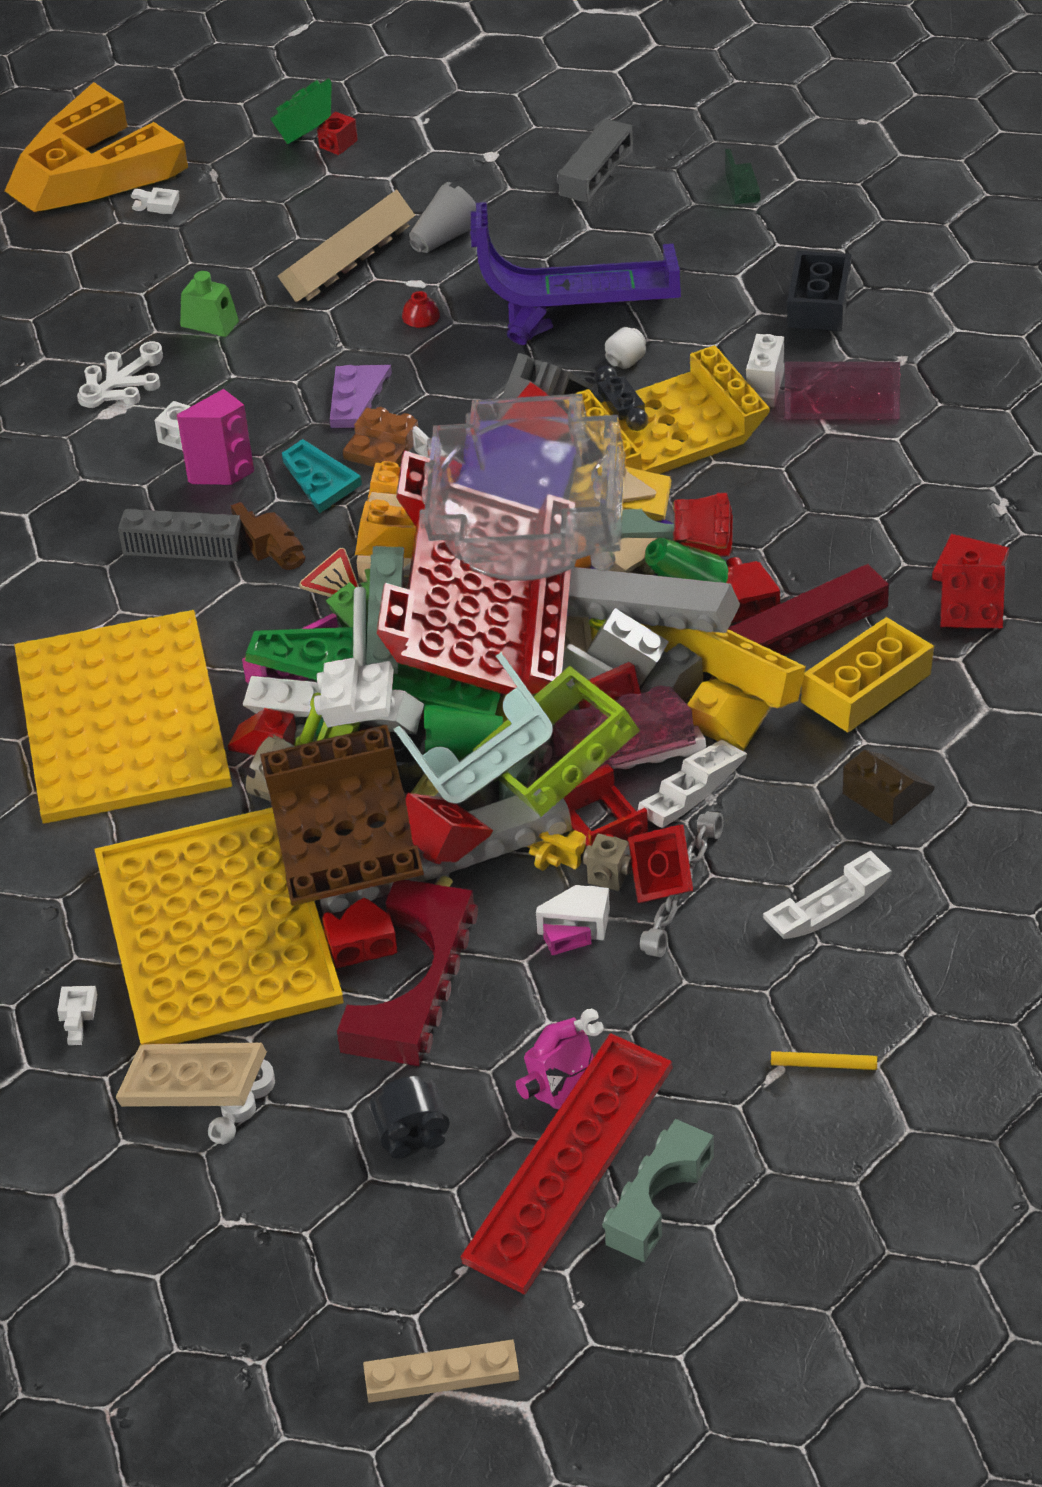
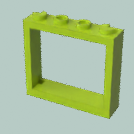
M571 666L566 668L534 696V699L547 715L552 725L583 698L607 716L608 719L530 787L526 788L508 771L497 778L540 817L640 732L625 708ZM573 678L574 685L568 688L566 683ZM507 719L477 745L473 751L511 725L510 720ZM540 789L541 792L535 796L534 793Z

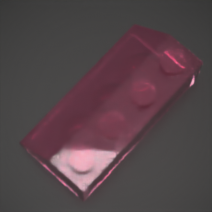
M785 362V419L899 420L900 362Z

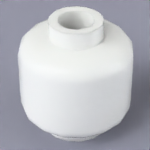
M620 328L605 342V357L612 366H618L623 369L630 368L646 353L645 337L635 328Z

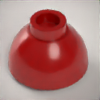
M423 291L414 292L404 305L402 311L403 321L415 328L429 327L440 318V311L436 302Z

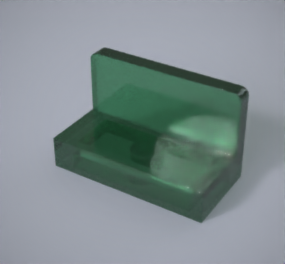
M725 149V175L734 203L742 204L761 201V192L751 163L735 164L731 149Z

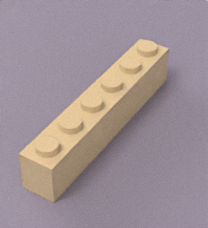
M395 190L277 277L296 303L304 297L309 301L321 292L318 288L321 284L328 287L339 279L336 273L342 271L344 274L357 265L354 260L358 257L363 261L375 252L372 248L377 244L381 248L392 240L390 236L392 232L398 235L410 226L407 221L413 218L415 214L398 190Z

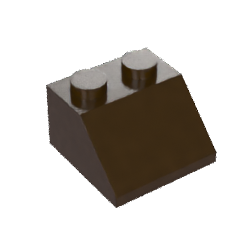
M863 750L843 767L842 794L891 825H894L918 805L935 788L934 785L888 756L869 750Z

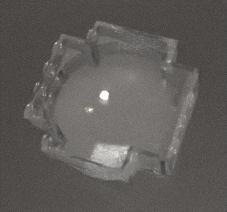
M582 394L472 400L471 413L466 414V424L433 426L432 438L427 440V452L430 462H425V478L428 482L427 486L422 487V499L425 510H420V526L422 529L426 528L429 541L444 540L452 554L458 560L464 561V564L469 563L472 570L503 580L526 581L551 577L574 568L577 559L589 555L592 566L597 570L607 571L613 567L616 561L615 552L621 550L625 451L618 415L586 417Z

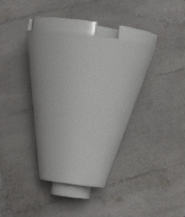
M446 182L439 188L409 233V242L414 250L428 253L471 230V211H476V203L463 188L457 186L454 189L450 186L451 182Z

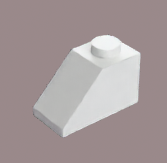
M575 885L538 906L536 910L537 933L543 935V924L589 927L591 939L604 940L610 912L609 888Z

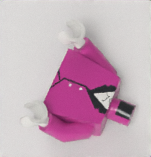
M587 1009L582 1013L580 1020L571 1018L550 1024L544 1028L534 1047L525 1053L524 1060L528 1075L516 1081L517 1091L522 1098L529 1099L535 1095L537 1100L550 1104L554 1109H560L593 1059L587 1035L597 1036L604 1029L602 1022L588 1024L590 1021L599 1018L597 1011Z

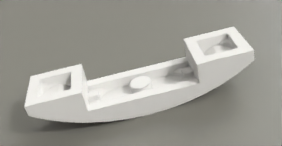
M870 850L845 865L844 875L797 903L791 898L763 913V918L783 939L812 933L837 921L858 907L891 876V870Z

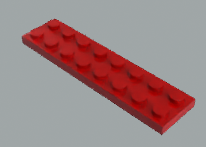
M610 1033L460 1256L462 1264L525 1295L673 1069L672 1061Z

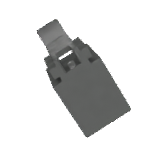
M518 353L499 403L501 408L495 422L501 418L530 382L542 389L559 404L568 382L589 390H593L594 385L555 365Z

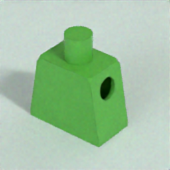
M199 271L181 294V327L227 337L239 322L229 288L224 284L212 282L209 272Z

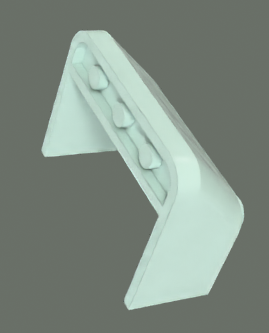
M501 652L496 657L517 686V688L507 694L503 701L504 713L512 724L471 754L458 761L449 749L435 747L422 755L403 728L398 726L394 729L439 794L449 803L459 804L466 801L548 742L552 736L553 727L551 721Z

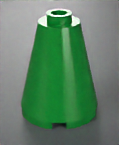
M657 538L646 547L645 561L657 576L719 583L727 582L728 566L726 561L716 554L666 538Z
M432 704L425 705L424 729H426V752L435 747H445L455 755L458 761H461L504 723L503 716Z

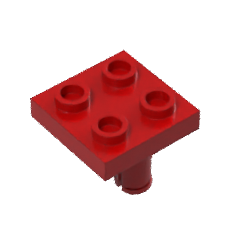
M942 564L940 627L1003 628L1005 565Z

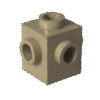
M597 834L592 846L588 845L583 856V864L587 865L588 884L616 891L620 890L626 876L632 870L628 841Z

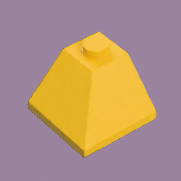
M714 679L702 682L688 702L687 728L698 726L703 735L717 741L724 740L744 751L772 707L767 705L766 701L761 698L746 695L740 688Z

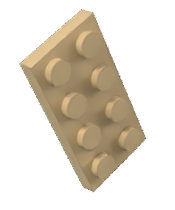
M262 1043L140 1044L116 1099L121 1107L244 1106L267 1051Z

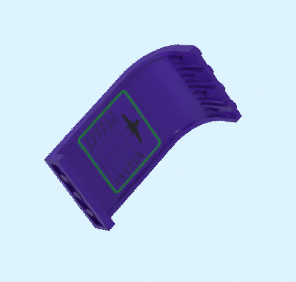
M487 202L476 203V211H471V248L477 247L481 273L491 289L511 303L527 307L681 298L680 269L674 244H663V260L522 268L506 261L494 248L488 229Z

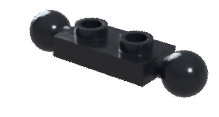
M601 366L595 372L598 393L618 420L625 419L627 426L631 430H643L648 424V415L645 412L644 402L624 376L617 377V373L612 367Z

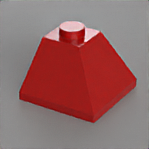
M408 793L405 798L413 844L417 845L424 852L423 857L432 863L441 864L442 861L458 862L489 838L493 832L490 827L458 804L449 803L442 797Z
M675 825L628 837L637 903L693 891L684 825Z

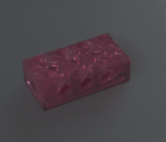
M656 686L650 689L649 692L626 694L620 697L619 700H615L625 708L640 732L596 770L696 744L691 708L670 686ZM592 704L589 708L568 711L552 725L556 754L562 759L607 720L608 717Z

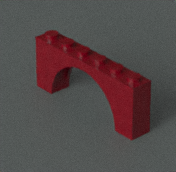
M400 880L393 882L386 901V907L388 908L392 924L412 932L428 945L434 955L432 965L426 976L417 986L396 999L375 1005L347 1004L337 1029L340 1053L420 1066L424 1053H430L433 1042L432 1031L434 1027H439L442 1018L441 1005L443 1000L448 1001L450 997V980L452 975L458 974L461 949L466 950L468 946V929L470 924L474 925L476 923L478 905L473 903L472 890L411 880Z

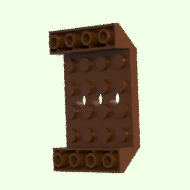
M388 725L260 754L284 862L285 878L291 906L424 875L418 847L413 844L406 800ZM374 822H385V824L379 828L370 827V825ZM343 829L353 830L346 836L338 835ZM310 837H320V840L315 843H306V840Z

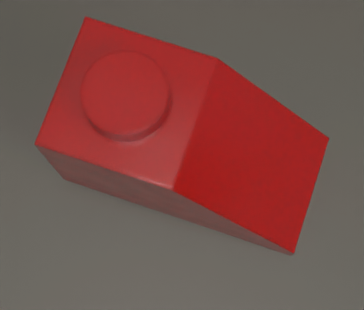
M264 708L239 724L228 744V750L255 756L266 738H273V735L283 738L294 745L296 733L294 714Z

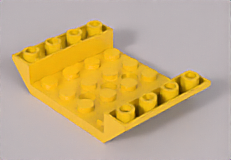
M715 345L690 354V372L635 391L644 402L645 412L648 415V424L643 430H631L627 426L625 419L618 420L606 402L600 403L589 389L563 398L565 405L608 459L617 465L656 474L664 473L744 444L770 412L769 406Z

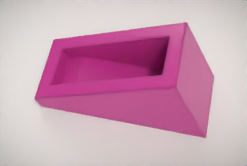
M543 924V937L551 955L592 944L589 927Z

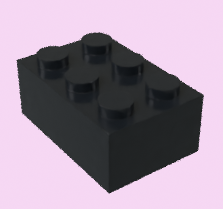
M811 251L796 252L787 299V327L842 331L851 282L852 254Z

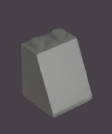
M615 608L598 630L586 653L611 668H616L627 662L632 663L635 666L640 687L658 662L669 641Z

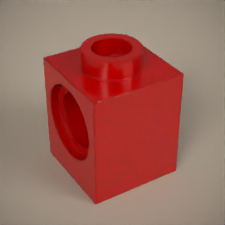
M336 111L317 127L319 148L337 155L343 153L358 140L356 119Z

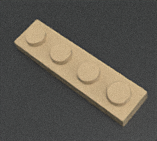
M514 1340L363 1362L368 1403L520 1380Z

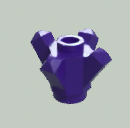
M511 302L508 303L509 330L507 336L513 342L525 345L533 336L553 328L550 318L543 319V316L546 314V306L527 307Z

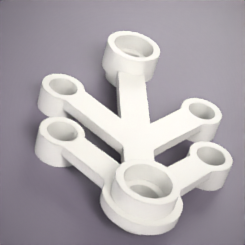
M154 341L142 344L140 347L141 357L119 372L118 368L122 366L121 354L118 352L107 353L105 355L107 367L106 381L100 385L98 382L102 380L101 368L96 365L88 366L84 371L87 382L80 387L77 395L79 404L84 407L95 408L104 401L123 399L125 404L133 405L140 401L139 390L136 387L129 386L143 385L144 389L148 391L158 389L160 387L158 374L132 375L146 365L156 366L160 364L163 358L161 344ZM116 387H127L124 390H112Z

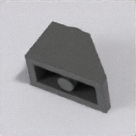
M681 643L662 655L640 690L644 708L657 717H661L697 690L703 682L702 658Z

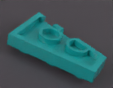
M304 439L282 452L283 463L319 514L362 485L359 474Z

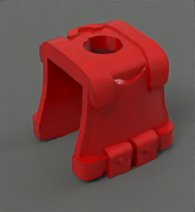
M717 493L698 499L675 500L673 505L675 513L673 541L719 555L720 557H729L733 545V515L727 493Z

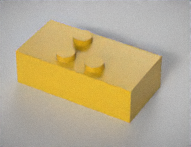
M885 617L804 673L801 703L846 732H850L931 675L934 646Z

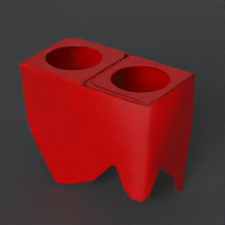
M362 898L348 907L340 920L329 912L323 914L322 919L325 928L323 931L335 969L397 953L395 931L388 908L385 912L369 899Z

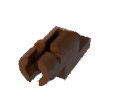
M242 502L230 505L232 515H240L243 540L257 561L271 557L285 570H293L305 562L306 556L302 552L305 549L298 538L295 537L294 532L289 529L283 519L275 512L255 517L253 511L248 512Z

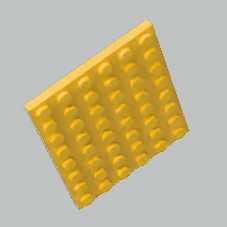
M194 610L14 644L43 824L232 787Z
M272 807L94 849L141 1045L178 1044L344 1003L342 990L315 901L291 906Z

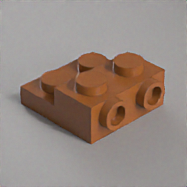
M366 407L354 424V436L343 449L344 460L375 467V463L391 461L397 463L399 467L404 450L410 452L414 446L412 430L413 427H418V420L408 413H403L400 416L389 413L383 407H377L376 409Z

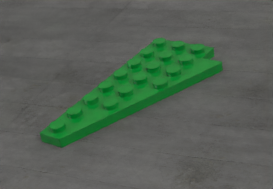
M353 627L254 631L246 652L245 661L317 680V674L324 672V663L353 658ZM366 627V649H367V628H368V627ZM398 663V674L393 673L392 690L405 691L422 702L424 706L432 704L491 715L496 713L501 696L499 692Z

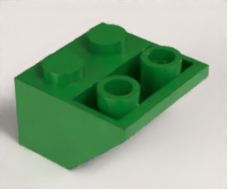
M329 78L321 83L315 80L305 89L302 88L294 93L289 101L286 100L276 108L278 113L270 119L287 144L314 130L331 116L332 82Z

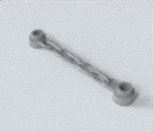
M707 811L698 817V835L696 840L691 842L687 850L691 878L693 877L692 871L695 864L702 859L707 849L708 838L718 839L721 836L723 830V815L721 813ZM695 845L700 850L697 857L692 853ZM681 894L675 895V897L669 896L666 902L659 907L654 918V927L642 933L640 949L645 951L647 955L662 957L665 954L668 936L664 929L665 926L672 922L676 914L677 902ZM665 908L670 913L667 920L662 916Z

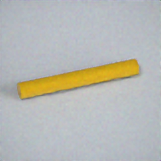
M771 1051V1065L877 1070V1056Z

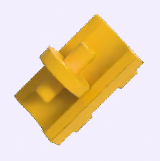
M576 830L571 831L567 837L560 834L549 835L547 831L539 834V838L543 841L527 846L530 848L529 854L535 857V867L542 871L550 864L558 867L560 863L576 870L581 864V854L586 848V836Z

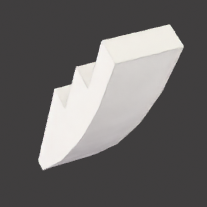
M724 740L710 745L684 759L681 771L661 781L659 792L639 802L638 810L646 808L649 821L661 828L667 826L695 807L721 785L746 759L747 753Z

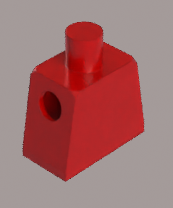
M732 557L726 561L728 566V579L726 583L732 585L740 603L731 623L746 620L780 604V589L760 562L753 561L743 564L738 557Z

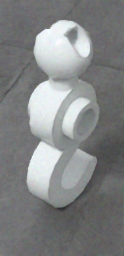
M263 1060L257 1074L262 1077L253 1083L244 1106H220L223 1116L214 1119L208 1128V1136L212 1142L222 1145L230 1143L234 1139L236 1132L234 1123L250 1119L256 1110L255 1099L267 1095L273 1089L275 1084L273 1067L268 1061Z

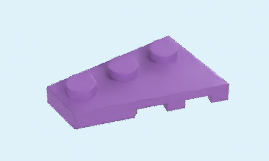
M391 365L336 366L330 412L331 428H354V424L366 407H372L371 402L375 395H379L382 391V384L385 379L390 378L392 374Z

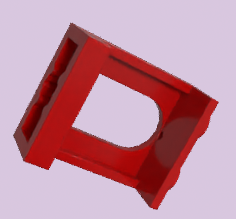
M608 763L599 766L564 797L569 808L572 825L571 831L576 830L586 836V847L588 845L592 846L597 834L628 841V837L648 832L646 808L635 811L615 787L614 770ZM601 799L618 820L591 831L575 810Z

